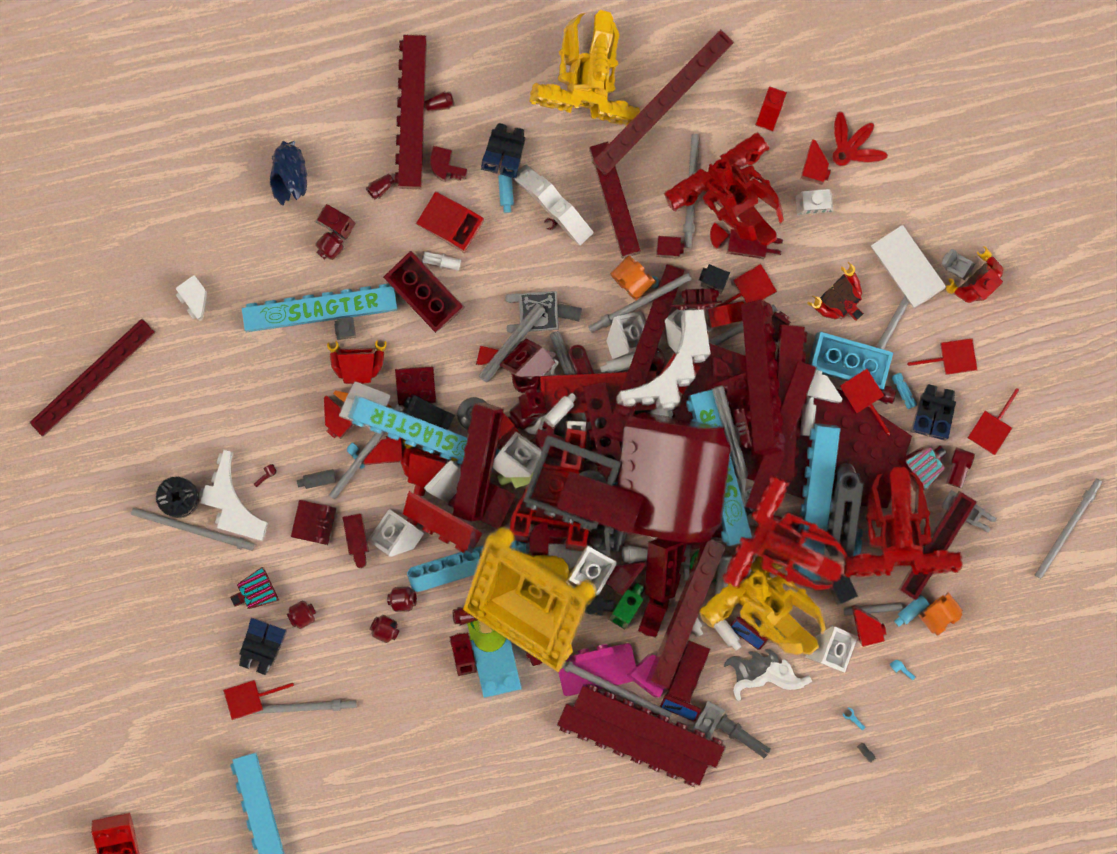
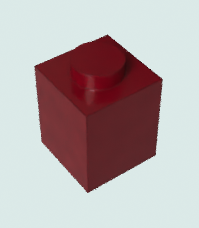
M658 236L656 257L679 259L680 254H684V243H681V237Z

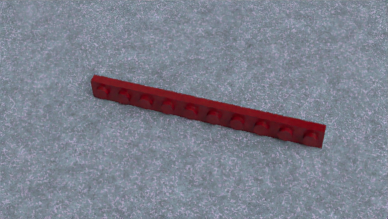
M720 29L592 163L606 175L734 42Z
M666 264L658 289L683 276L685 270ZM679 287L653 300L621 391L644 386L665 328V319L669 317L672 308L670 305H673ZM616 403L606 431V437L623 442L626 422L629 416L634 415L638 403H635L633 406H624V404Z

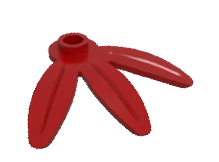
M843 112L837 113L834 123V135L838 148L832 155L836 165L845 166L851 160L857 162H877L888 157L886 152L876 149L857 150L871 135L874 124L868 123L862 126L847 141L848 128ZM840 153L846 155L844 160L839 159L838 155Z

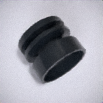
M170 477L164 480L158 486L156 492V503L159 509L166 515L175 518H185L191 515L197 509L200 501L197 487L191 481L182 477ZM178 492H180V501L176 500L174 502V497H172V495L174 493L178 494Z

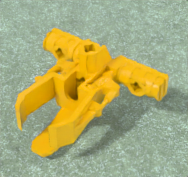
M599 10L595 14L593 39L589 54H579L578 24L581 17L585 14L581 13L571 19L564 28L562 48L558 52L561 56L558 80L568 85L567 91L555 84L540 85L539 83H534L530 91L529 102L551 109L557 108L559 111L565 110L567 113H571L573 106L577 109L584 107L590 109L591 118L593 119L599 118L601 121L607 120L610 123L627 126L641 112L640 108L629 105L625 101L607 100L608 93H612L616 89L615 70L616 66H618L616 49L619 32L615 22H613L612 14L604 10ZM566 65L570 66L569 72H566Z
M757 556L751 564L750 569L752 571L740 584V588L729 584L707 602L705 607L700 609L702 621L707 623V626L713 628L715 624L726 620L732 613L735 605L740 604L743 606L740 611L742 619L753 625L760 636H765L777 644L785 653L794 655L801 653L811 655L818 648V642L815 637L789 614L793 605L817 619L822 629V634L825 631L820 607L806 594V590L799 588L794 582L788 583L778 575L772 578L769 575L770 572L762 569L763 557ZM774 562L771 565L778 570L783 567V565ZM784 584H786L790 588H794L795 590H797V592L793 591L792 589H789L786 592L783 588ZM752 615L761 621L762 625L760 627L755 623V620L751 617Z

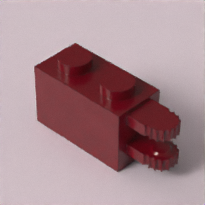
M734 229L730 230L727 254L765 259L766 254L781 255V251L778 249H769L766 245H761L757 240L741 239ZM777 238L773 243L783 244V239Z
M363 514L344 516L342 519L349 555H353L355 566L363 569L366 566L367 560L365 553L369 552Z

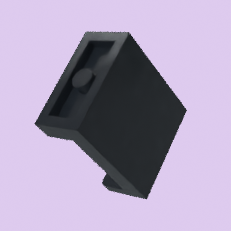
M411 394L410 397L407 396L403 403L405 408L402 413L446 430L449 429L455 417L454 414L414 394Z

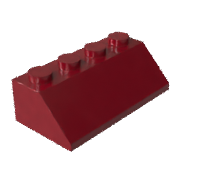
M412 251L406 254L383 276L435 333L453 320L465 308Z
M570 472L556 508L632 534L644 497Z

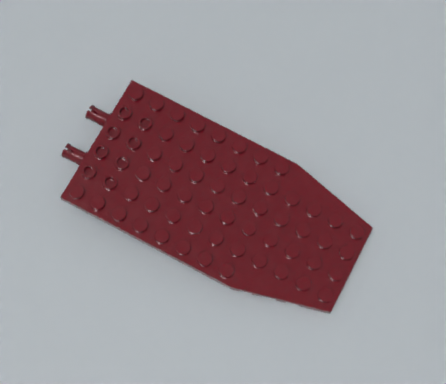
M709 343L710 355L703 362L695 363L693 361L694 364L701 368L682 394L678 406L672 409V417L691 421L693 419L692 411L689 412L686 405L688 396L709 391L711 384L746 372V356ZM712 358H719L725 361L731 368L733 376L713 377ZM837 388L835 389L842 398L841 403L814 398L813 405H816L815 423L834 425L840 428L832 496L835 481L838 480L836 475L838 466L843 463H849L853 465L863 482L860 506L867 507L869 491L877 475L882 474L877 491L881 508H888L891 500L889 474L893 468L901 467L898 460L906 456L912 435L879 414L891 433L888 436L870 407H866L859 413H856L843 391ZM733 414V415H731V416H732V420H733L734 427H735L736 421H735V417H734V414ZM801 419L798 420L797 427L801 426ZM800 435L799 439H796V447H799L798 458H795L794 466H797V476L793 477V481H785L790 483L785 493L805 500L802 492L803 486L807 485L805 469L806 466H809L810 459L807 458L808 448L812 446V440H810V436ZM739 442L748 472V477L745 479L755 481L764 456L754 452V446L744 448V445Z

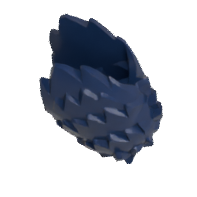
M282 141L281 145L275 149L272 155L273 162L270 174V187L274 199H277L280 205H284L285 201H289L291 193L298 200L307 191V171L301 150L295 146V141L289 143Z

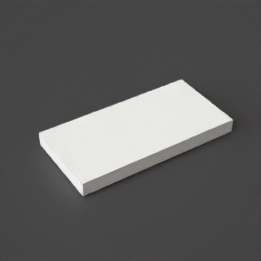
M903 225L871 245L872 250L914 309L946 288Z

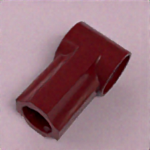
M581 345L572 346L569 350V357L576 373L595 374L585 348ZM574 348L582 349L583 356L580 359L572 356Z
M956 447L946 484L958 488L963 487L975 453Z

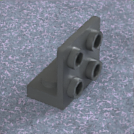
M598 523L597 528L592 527L591 531L588 530L587 546L605 556L610 555V547H614V538L610 536V534H613V528Z

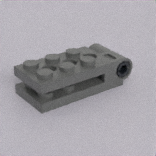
M843 463L836 470L838 480L835 481L833 496H831L828 533L838 540L845 550L846 556L851 557L854 554L863 482L853 465ZM845 501H848L846 516H843ZM826 544L825 548L828 549L829 555L838 557L836 547Z

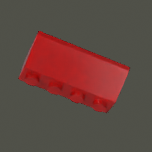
M411 491L408 492L403 510V515L408 517L406 521L415 526L419 523L424 526L423 531L430 535H433L435 532L440 535L438 539L444 543L449 544V542L456 544L455 549L462 553L468 551L472 554L483 535L482 532Z

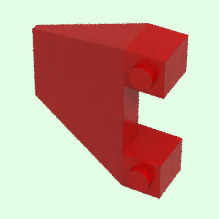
M544 464L531 498L557 507L569 473L573 472L579 475V470ZM526 489L511 518L509 530L513 533L514 540L527 542L530 524L539 525L548 522V527L568 530L565 549L583 552L586 548L588 530L580 527V522L574 521L571 524L563 521V516L556 514L555 517L544 514L545 509L538 507L537 510L526 507L527 503L523 502L527 492Z

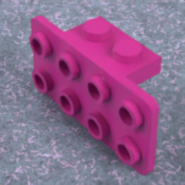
M629 643L608 647V644L596 646L597 650L590 652L589 648L578 650L577 655L569 656L566 660L567 662L572 661L573 665L614 685L633 682L627 677V674L636 667L632 646ZM564 668L558 672L564 696L579 694L583 684L587 686L590 683L597 686L598 689L603 688L570 671H564Z

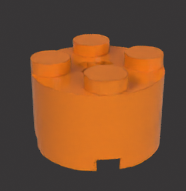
M630 255L610 273L622 289L624 288L628 292L627 294L634 300H638L656 282L649 274L644 272L645 268Z
M947 592L945 597L942 595L926 608L927 611L918 614L930 632L938 636L946 630L950 622L953 625L962 618L963 610L951 594Z

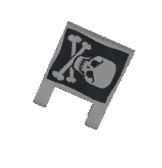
M557 291L506 294V302H519L520 323L536 304L544 307L545 312L529 332L559 330ZM520 324L507 325V332L513 333Z

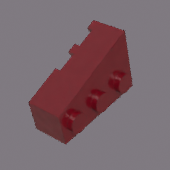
M658 538L648 542L646 596L660 602L675 597L681 578L679 573L680 566L686 560L684 552L686 545H690V543Z
M688 640L669 688L666 689L668 690V695L688 703L691 702L692 694L698 684V679L703 671L711 650L710 648Z

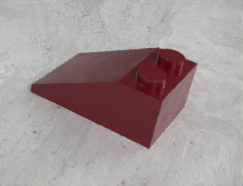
M489 482L483 517L480 521L497 530L501 528L516 495ZM457 493L449 501L448 506L453 508Z

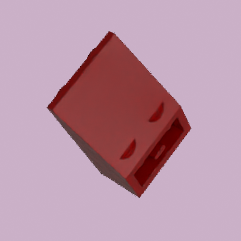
M435 191L416 224L465 254L484 223V218Z
M130 813L92 820L91 833L97 854H139L135 828Z

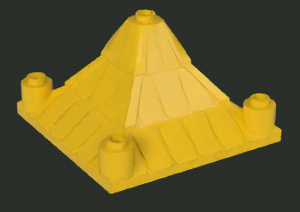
M499 528L494 535L491 533L486 540L463 610L559 672L564 662L573 653L571 643L587 603L596 594L594 585L588 581H581L574 588L568 580V564L563 558L548 555L534 557L513 550L509 547L514 542L513 533L509 529Z

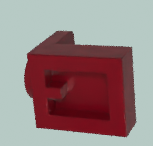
M775 311L772 315L775 342H778L779 326L790 325L791 323L788 320L790 317L781 311L779 313Z

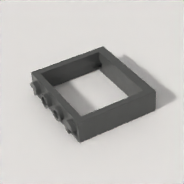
M547 436L523 502L527 503L526 507L537 510L538 507L545 509L544 514L555 517L556 514L563 516V521L571 524L574 521L580 522V527L591 531L592 527L597 528L598 523L532 499L533 491L550 446L612 468L607 485L610 486L613 485L620 462Z

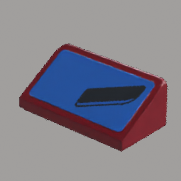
M736 616L730 624L737 635L757 650H760L768 641V638L760 636L759 632L740 616Z
M668 694L664 695L660 705L661 708L693 722L696 721L701 711V708Z

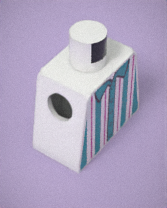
M830 189L802 191L795 196L797 215L833 212Z

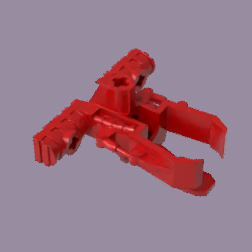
M758 132L752 134L751 137L746 138L733 149L720 155L721 159L714 162L713 165L709 164L708 172L699 169L687 179L673 186L672 189L665 191L664 195L668 206L676 212L679 208L693 205L703 192H706L703 196V201L705 205L715 212L719 221H724L733 228L741 239L757 240L761 245H770L777 240V233L763 219L754 206L758 204V198L763 200L776 210L780 224L784 221L783 209L779 196L771 187L770 181L762 178L761 174L752 166L760 159L764 152L769 151L767 142ZM747 164H748V165H751V166L745 167V168H743V169H740L741 167H744V166H746ZM715 202L721 207L719 211L716 209Z
M895 467L889 474L892 514H886L885 516H883L877 491L882 474L877 475L869 491L866 520L869 526V545L880 548L882 555L877 556L863 553L851 557L846 556V560L845 558L843 559L844 576L871 577V575L881 576V574L891 576L894 566H911L914 575H919V573L928 574V572H933V574L952 571L953 573H958L963 566L961 552L954 553L938 550L928 554L923 553L922 546L929 545L932 541L931 528L929 527V516L931 513L927 508L923 492L924 484L917 474L909 473L905 467ZM911 485L916 492L914 513L911 510ZM922 519H925L924 535L921 534L919 526ZM872 521H875L876 528H881V533L878 537L875 535Z
M775 475L770 476V483L766 485L760 497V503L756 506L757 510L752 514L753 519L759 524L751 539L741 537V543L735 549L737 552L735 555L733 554L727 566V572L723 574L724 582L731 584L733 587L740 588L741 582H743L750 570L754 555H759L763 557L761 563L763 570L782 577L788 583L794 582L802 586L812 587L815 590L830 589L833 586L832 581L839 580L844 569L839 562L819 554L803 544L805 539L809 538L835 546L846 560L845 550L837 539L819 528L816 523L802 520L801 517L792 515L789 512L780 521L773 518L774 513L784 499L786 488L790 483L785 482L782 478L779 479ZM792 522L809 526L808 530L801 528L799 532L791 527ZM773 562L783 565L787 574L784 575L777 568L771 566ZM796 563L830 581L815 582L793 568V565Z

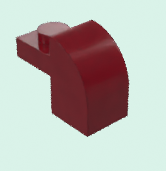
M433 146L430 164L434 175L443 182H446L447 175H450V179L461 181L462 178L466 179L467 169L450 165L452 150Z
M545 421L542 425V428L545 430L538 429L535 433L536 445L541 450L547 436L565 442V438L553 434L555 426L551 427ZM550 446L547 456L559 460L563 450Z
M548 522L537 525L533 528L527 540L526 554L534 557L548 555L549 544L565 543L567 530H561V528L548 530Z
M650 597L638 632L656 638L670 600L660 602Z
M458 633L449 636L458 676L476 673L477 670L469 633Z

